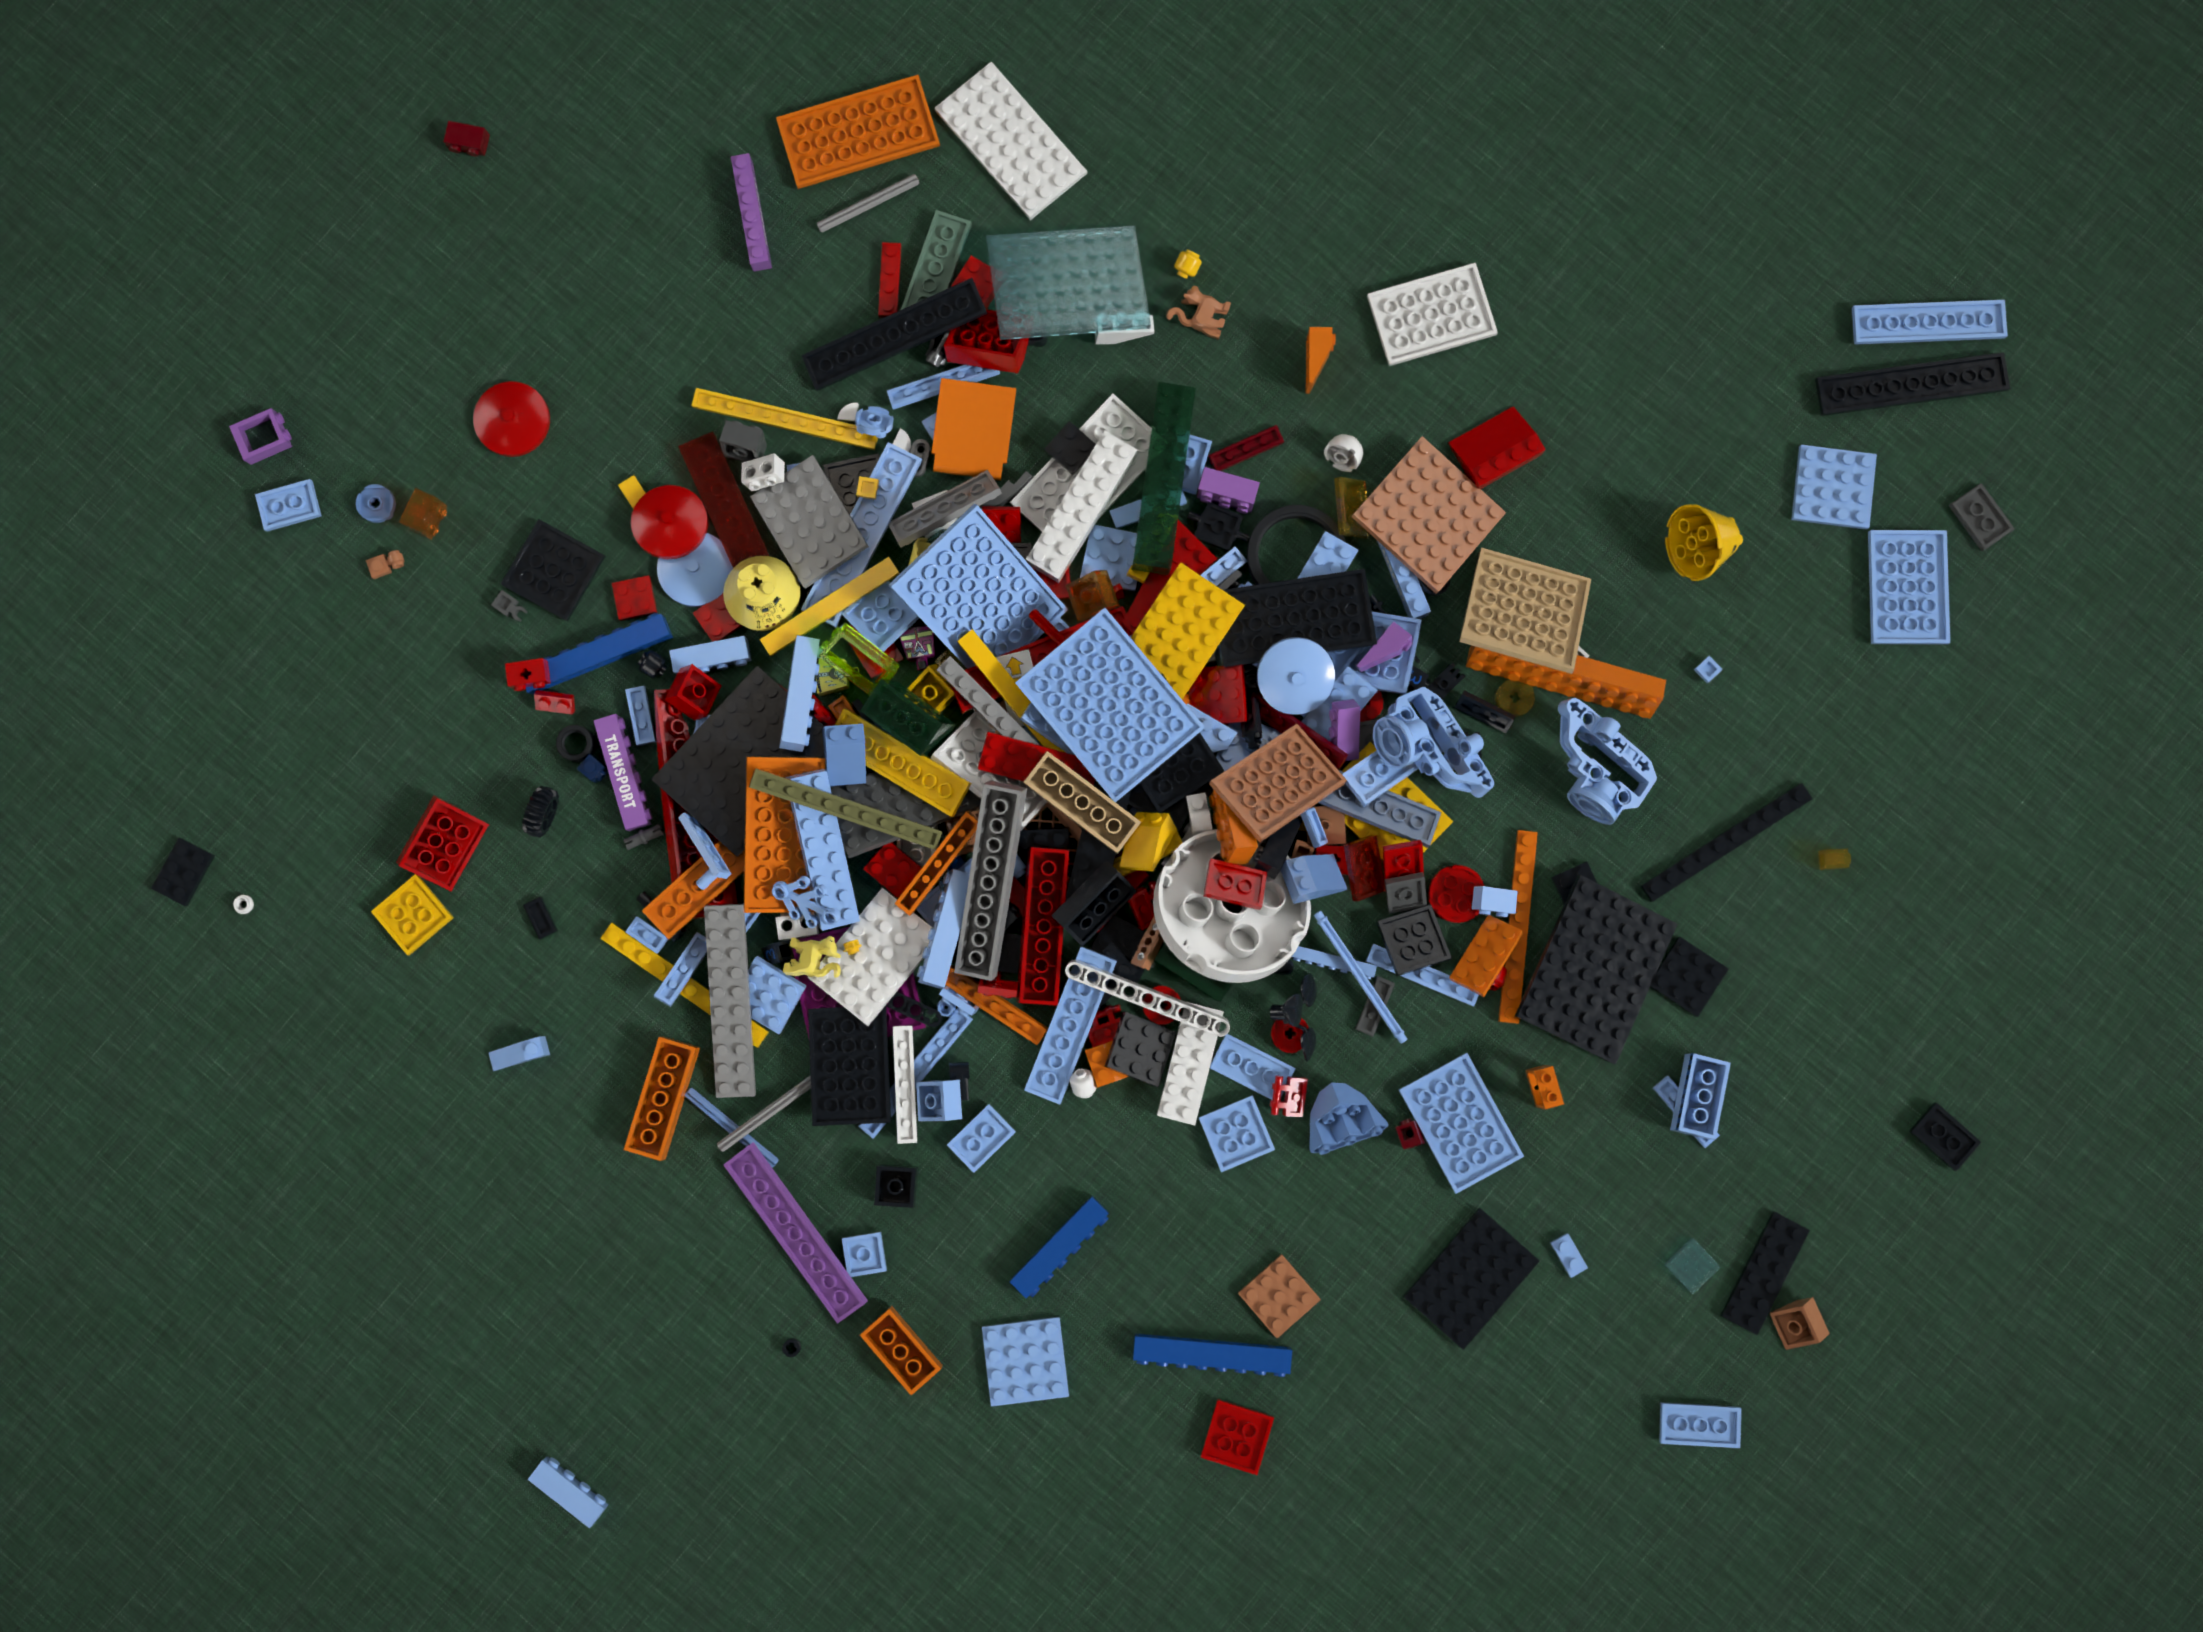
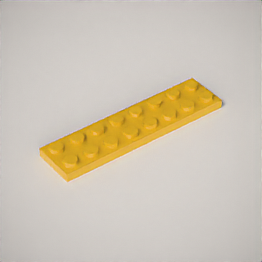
M843 709L835 725H864L867 767L950 817L955 816L972 784L971 782L850 710Z

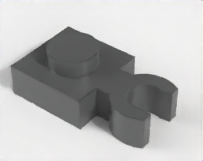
M501 590L491 606L507 617L512 613V617L519 622L522 620L517 616L518 612L528 613L525 608L517 606L519 601Z

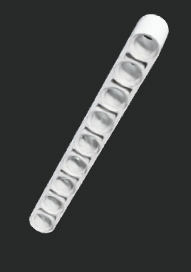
M1071 960L1066 966V975L1072 980L1216 1036L1222 1037L1229 1032V1021L1221 1015L1079 960ZM1077 965L1080 968V972L1072 974L1069 967ZM1088 973H1097L1098 980L1090 981L1087 976ZM1113 979L1117 985L1115 988H1108L1106 981ZM1131 986L1135 989V993L1129 996L1125 994L1124 988ZM1146 993L1153 996V1000L1149 1003L1142 999V996ZM1167 1000L1172 1006L1170 1009L1165 1010L1161 1007V1002ZM1181 1008H1187L1189 1009L1190 1014L1186 1017H1182L1179 1014V1010ZM1205 1015L1208 1017V1021L1205 1024H1200L1197 1021L1198 1016ZM1218 1022H1224L1226 1029L1218 1031L1215 1025Z

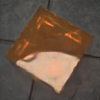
M415 488L399 523L409 530L432 540L439 530L438 525L441 519L446 516L447 505L437 497Z
M1107 570L1093 571L1065 585L1078 621L1092 619L1103 608L1110 611L1120 606Z

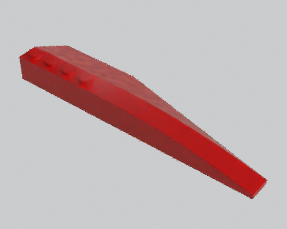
M669 689L654 690L659 770L690 738L689 728L683 719L682 712L665 700ZM661 789L671 882L673 883L702 856L678 818L682 813L688 812ZM702 826L714 845L719 842L714 835ZM735 881L708 905L738 904ZM704 909L692 919L705 918Z

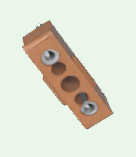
M1155 916L1144 933L1138 949L1131 960V964L1148 971L1150 967H1154L1155 962L1153 961L1164 941L1158 930Z

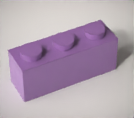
M1354 699L1332 702V709L1329 711L1331 720L1329 736L1331 743L1349 754L1345 761L1359 759L1360 706Z

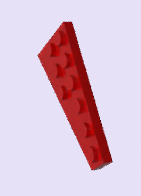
M1178 519L1122 622V625L1132 635L1180 562L1201 575L1217 561V558Z

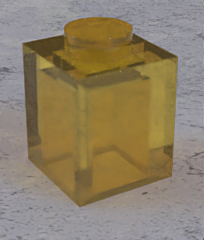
M1848 848L1818 851L1820 870L1849 868V864H1851V855L1848 853Z

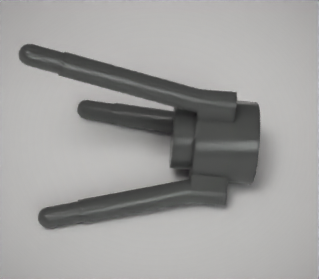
M948 332L943 336L937 349H933L936 338L931 339L929 349L925 354L927 356L925 361L937 368L940 364L943 366L947 360L946 355L942 357L944 353L941 352V349L949 335Z

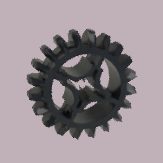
M540 786L533 792L523 815L522 829L525 833L541 838L548 832L558 808L559 794L557 791L547 786Z

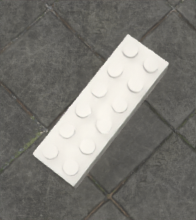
M1190 1003L1197 1007L1203 1008L1205 1010L1223 1016L1224 1011ZM1183 1009L1182 1017L1190 1014L1189 1009ZM1200 1015L1197 1021L1200 1024H1205L1208 1021V1017ZM1180 1022L1157 1116L1191 1125L1196 1124L1217 1040L1216 1035ZM1218 1022L1215 1025V1028L1218 1031L1220 1029L1221 1022Z

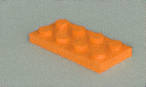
M1488 915L1450 975V980L1485 997L1523 935V931Z

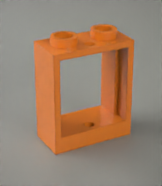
M1541 1065L1525 1070L1536 1108L1546 1110L1564 1104L1553 1066Z

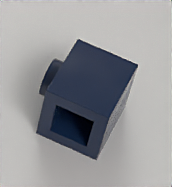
M590 754L577 768L590 781L595 783L601 781L608 771L602 762Z

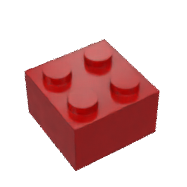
M971 255L951 287L973 278L987 309L1003 285L1004 277L1002 273Z
M691 664L679 669L665 700L695 721L707 717L722 685Z

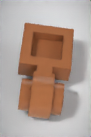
M399 550L389 552L388 557L382 554L366 560L373 579L392 573L390 566L393 569L403 567L405 562Z

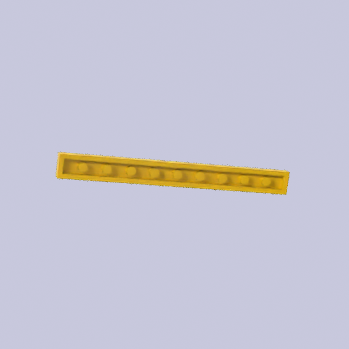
M699 388L695 390L691 405L696 409L875 450L878 440L876 436L857 432V427L853 424Z
M614 923L609 925L600 938L662 982L674 966ZM691 977L680 994L711 1015L709 989ZM751 1019L753 1045L759 1048L769 1031Z

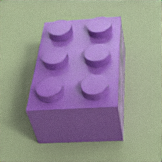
M1204 467L1197 498L1203 503L1214 502L1225 509L1232 507L1237 509V512L1243 514L1251 513L1260 482Z

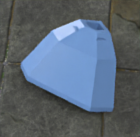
M1330 1083L1319 1092L1310 1113V1152L1320 1153V1155L1327 1154L1341 1147L1378 1136L1389 1125L1364 1094L1345 1083Z

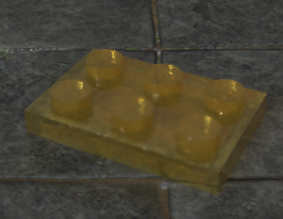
M1345 477L1334 478L1339 535L1360 538L1370 537V533L1351 517L1367 499L1366 481Z

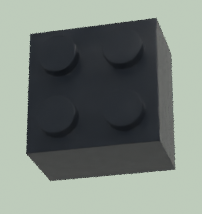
M877 1165L874 1205L914 1208L916 1204L918 1167Z

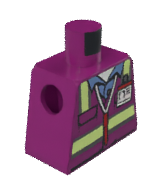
M927 625L908 628L900 636L907 660L909 662L916 661L917 670L923 671L928 667L927 659L935 657V634Z

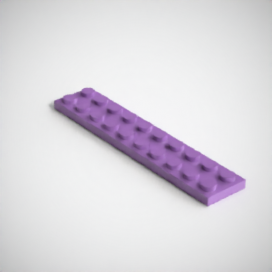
M754 1142L724 1164V1167L837 1324L868 1302Z

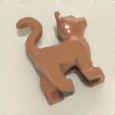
M1192 286L1183 295L1185 299L1181 303L1197 305L1193 318L1187 319L1184 311L1178 307L1170 308L1167 311L1166 317L1168 320H1171L1173 315L1176 314L1180 323L1184 326L1192 327L1208 337L1219 340L1221 330L1217 328H1223L1225 319L1220 318L1216 320L1213 318V314L1227 315L1231 302L1220 303L1212 296L1203 295L1197 286Z

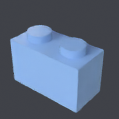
M1476 886L1473 891L1472 910H1479V914L1490 915L1491 912H1494L1497 917H1508V914H1516L1518 891Z

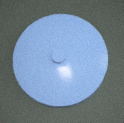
M706 533L702 543L690 554L677 559L659 558L657 575L663 590L674 601L689 607H702L723 593L725 581L734 568V563L729 550L717 537Z
M1302 637L1286 638L1273 644L1262 656L1257 670L1258 687L1266 702L1276 710L1287 714H1304L1318 708L1330 695L1335 680L1334 666L1325 649L1318 643Z

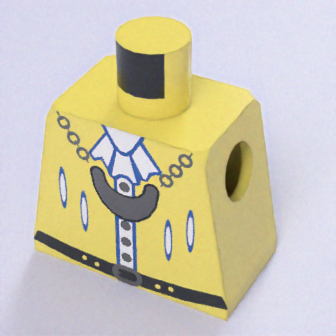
M817 658L816 664H820L818 676L816 675L817 694L819 696L849 689V679L859 678V668H848L845 659Z

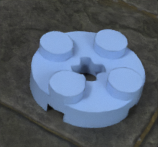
M870 406L868 410L864 411L862 408L856 413V430L861 434L865 433L878 438H884L886 433L892 430L894 419L893 416L889 415V411L884 408Z

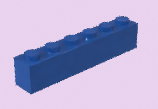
M1091 1196L1010 1279V1283L1025 1298L1029 1295L1033 1297L1040 1290L1038 1286L1043 1281L1047 1283L1054 1276L1052 1272L1057 1267L1061 1269L1068 1261L1066 1257L1070 1253L1074 1255L1081 1248L1079 1244L1084 1239L1088 1241L1094 1235L1093 1229L1097 1225L1101 1227L1109 1219L1107 1217L1109 1212Z

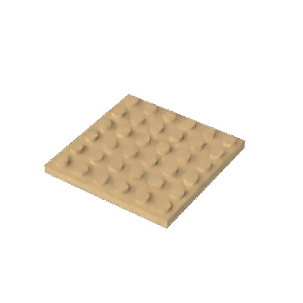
M1481 548L1459 642L1572 674L1575 668L1591 579Z

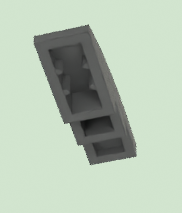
M1026 471L1014 485L1008 480L1000 489L1002 494L980 505V509L982 510V506L1006 505L1030 482L1032 475Z

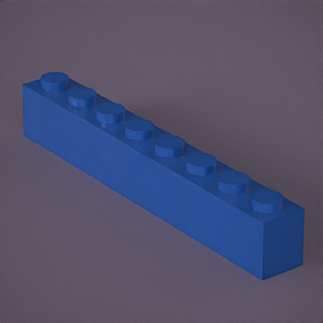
M654 613L649 615L648 619L634 621L630 623L629 627L624 629L623 627L616 628L612 631V634L607 636L599 635L594 638V641L589 643L582 642L575 649H565L560 651L559 655L555 657H545L544 659L548 661L551 683L545 684L543 688L526 687V691L533 695L536 690L543 691L673 638L666 618L662 614ZM528 672V675L525 676V678L528 679V676L531 675V673Z
M1135 1333L1133 1360H1136L1137 1364L1148 1365V1362H1156L1158 1366H1168V1363L1176 1364L1178 1368H1188V1365H1192L1200 1370H1207V1367H1215L1216 1371L1222 1372L1227 1371V1369H1235L1234 1372L1246 1373V1370L1254 1371V1374L1266 1375V1372H1272L1274 1376L1285 1377L1286 1374L1291 1373L1292 1349L1291 1347Z

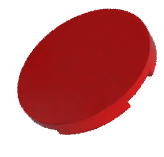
M1453 865L1443 868L1434 875L1429 884V904L1432 905L1435 914L1445 921L1452 923L1469 921L1479 914V910H1472L1474 887L1485 885L1479 874L1469 867Z

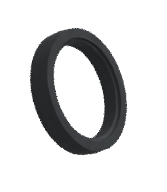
M1289 505L1272 511L1257 524L1248 542L1247 564L1253 581L1256 585L1271 583L1261 569L1258 551L1265 533L1278 522L1292 518L1306 519L1316 523L1326 532L1345 542L1339 526L1324 512L1306 505Z

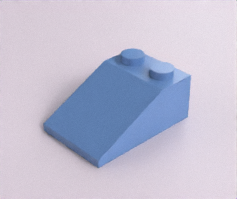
M864 725L824 726L822 734L824 757L826 758L825 768L830 786L866 784Z
M1334 854L1307 855L1289 859L1284 862L1280 870L1293 904L1347 890Z

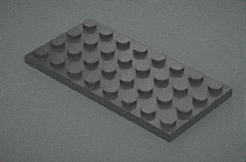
M935 748L922 754L931 758L932 754L938 748ZM875 771L866 774V784L841 785L831 788V793L929 827L962 816L966 811L972 812L980 809L981 798L968 789L955 816L950 817ZM837 817L842 842L848 858L901 839Z

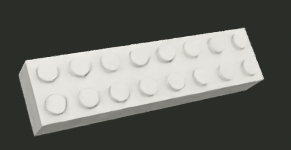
M1107 431L1103 432L1027 556L1026 562L1032 568L1060 583L1137 457L1136 448Z

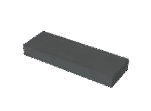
M1376 976L1373 988L1384 1004L1387 1005L1395 983ZM1369 998L1366 1000L1355 1030L1373 1037L1381 1015Z

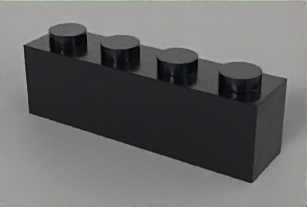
M1301 815L1261 842L1260 846L1263 849L1262 851L1258 850L1253 860L1256 862L1254 869L1267 872V876L1272 879L1276 878L1303 821Z

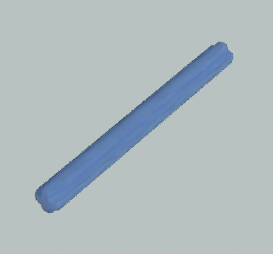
M690 1088L685 1093V1097L729 1134L739 1127L693 1088ZM749 1134L739 1140L745 1147L754 1142L772 1168L778 1163L779 1159Z

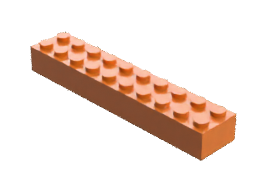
M1472 645L1469 649L1466 667L1476 671L1486 672L1493 676L1504 677L1511 681H1518L1529 686H1536L1550 692H1557L1568 697H1575L1586 702L1596 703L1604 707L1614 708L1651 719L1662 702L1666 685L1665 679L1577 655L1572 674Z

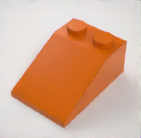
M1309 327L1306 337V394L1311 392L1329 357L1330 351L1334 349L1336 334H1332V327Z
M1113 1041L1085 1050L1097 1088L1128 1077L1104 1067Z

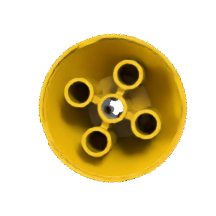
M1687 504L1677 508L1667 523L1669 531L1668 537H1665V544L1669 560L1682 577H1688L1691 581H1700L1710 577L1736 552L1739 545L1743 542V537L1733 517H1726L1696 504Z

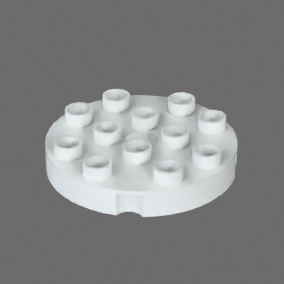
M1217 829L1205 831L1189 838L1173 852L1160 872L1155 885L1153 897L1154 916L1164 942L1186 966L1203 976L1218 981L1230 983L1251 982L1276 972L1293 956L1307 933L1311 917L1310 900L1293 904L1280 871L1275 879L1266 877L1263 905L1260 910L1242 906V910L1239 913L1228 911L1222 901L1203 896L1209 860L1212 858L1224 861L1221 857V843L1217 840ZM1257 840L1258 848L1253 854L1251 860L1248 864H1243L1241 866L1254 869L1256 862L1253 860L1258 850L1262 851L1263 847L1260 846L1261 842ZM1287 855L1285 861L1291 858Z

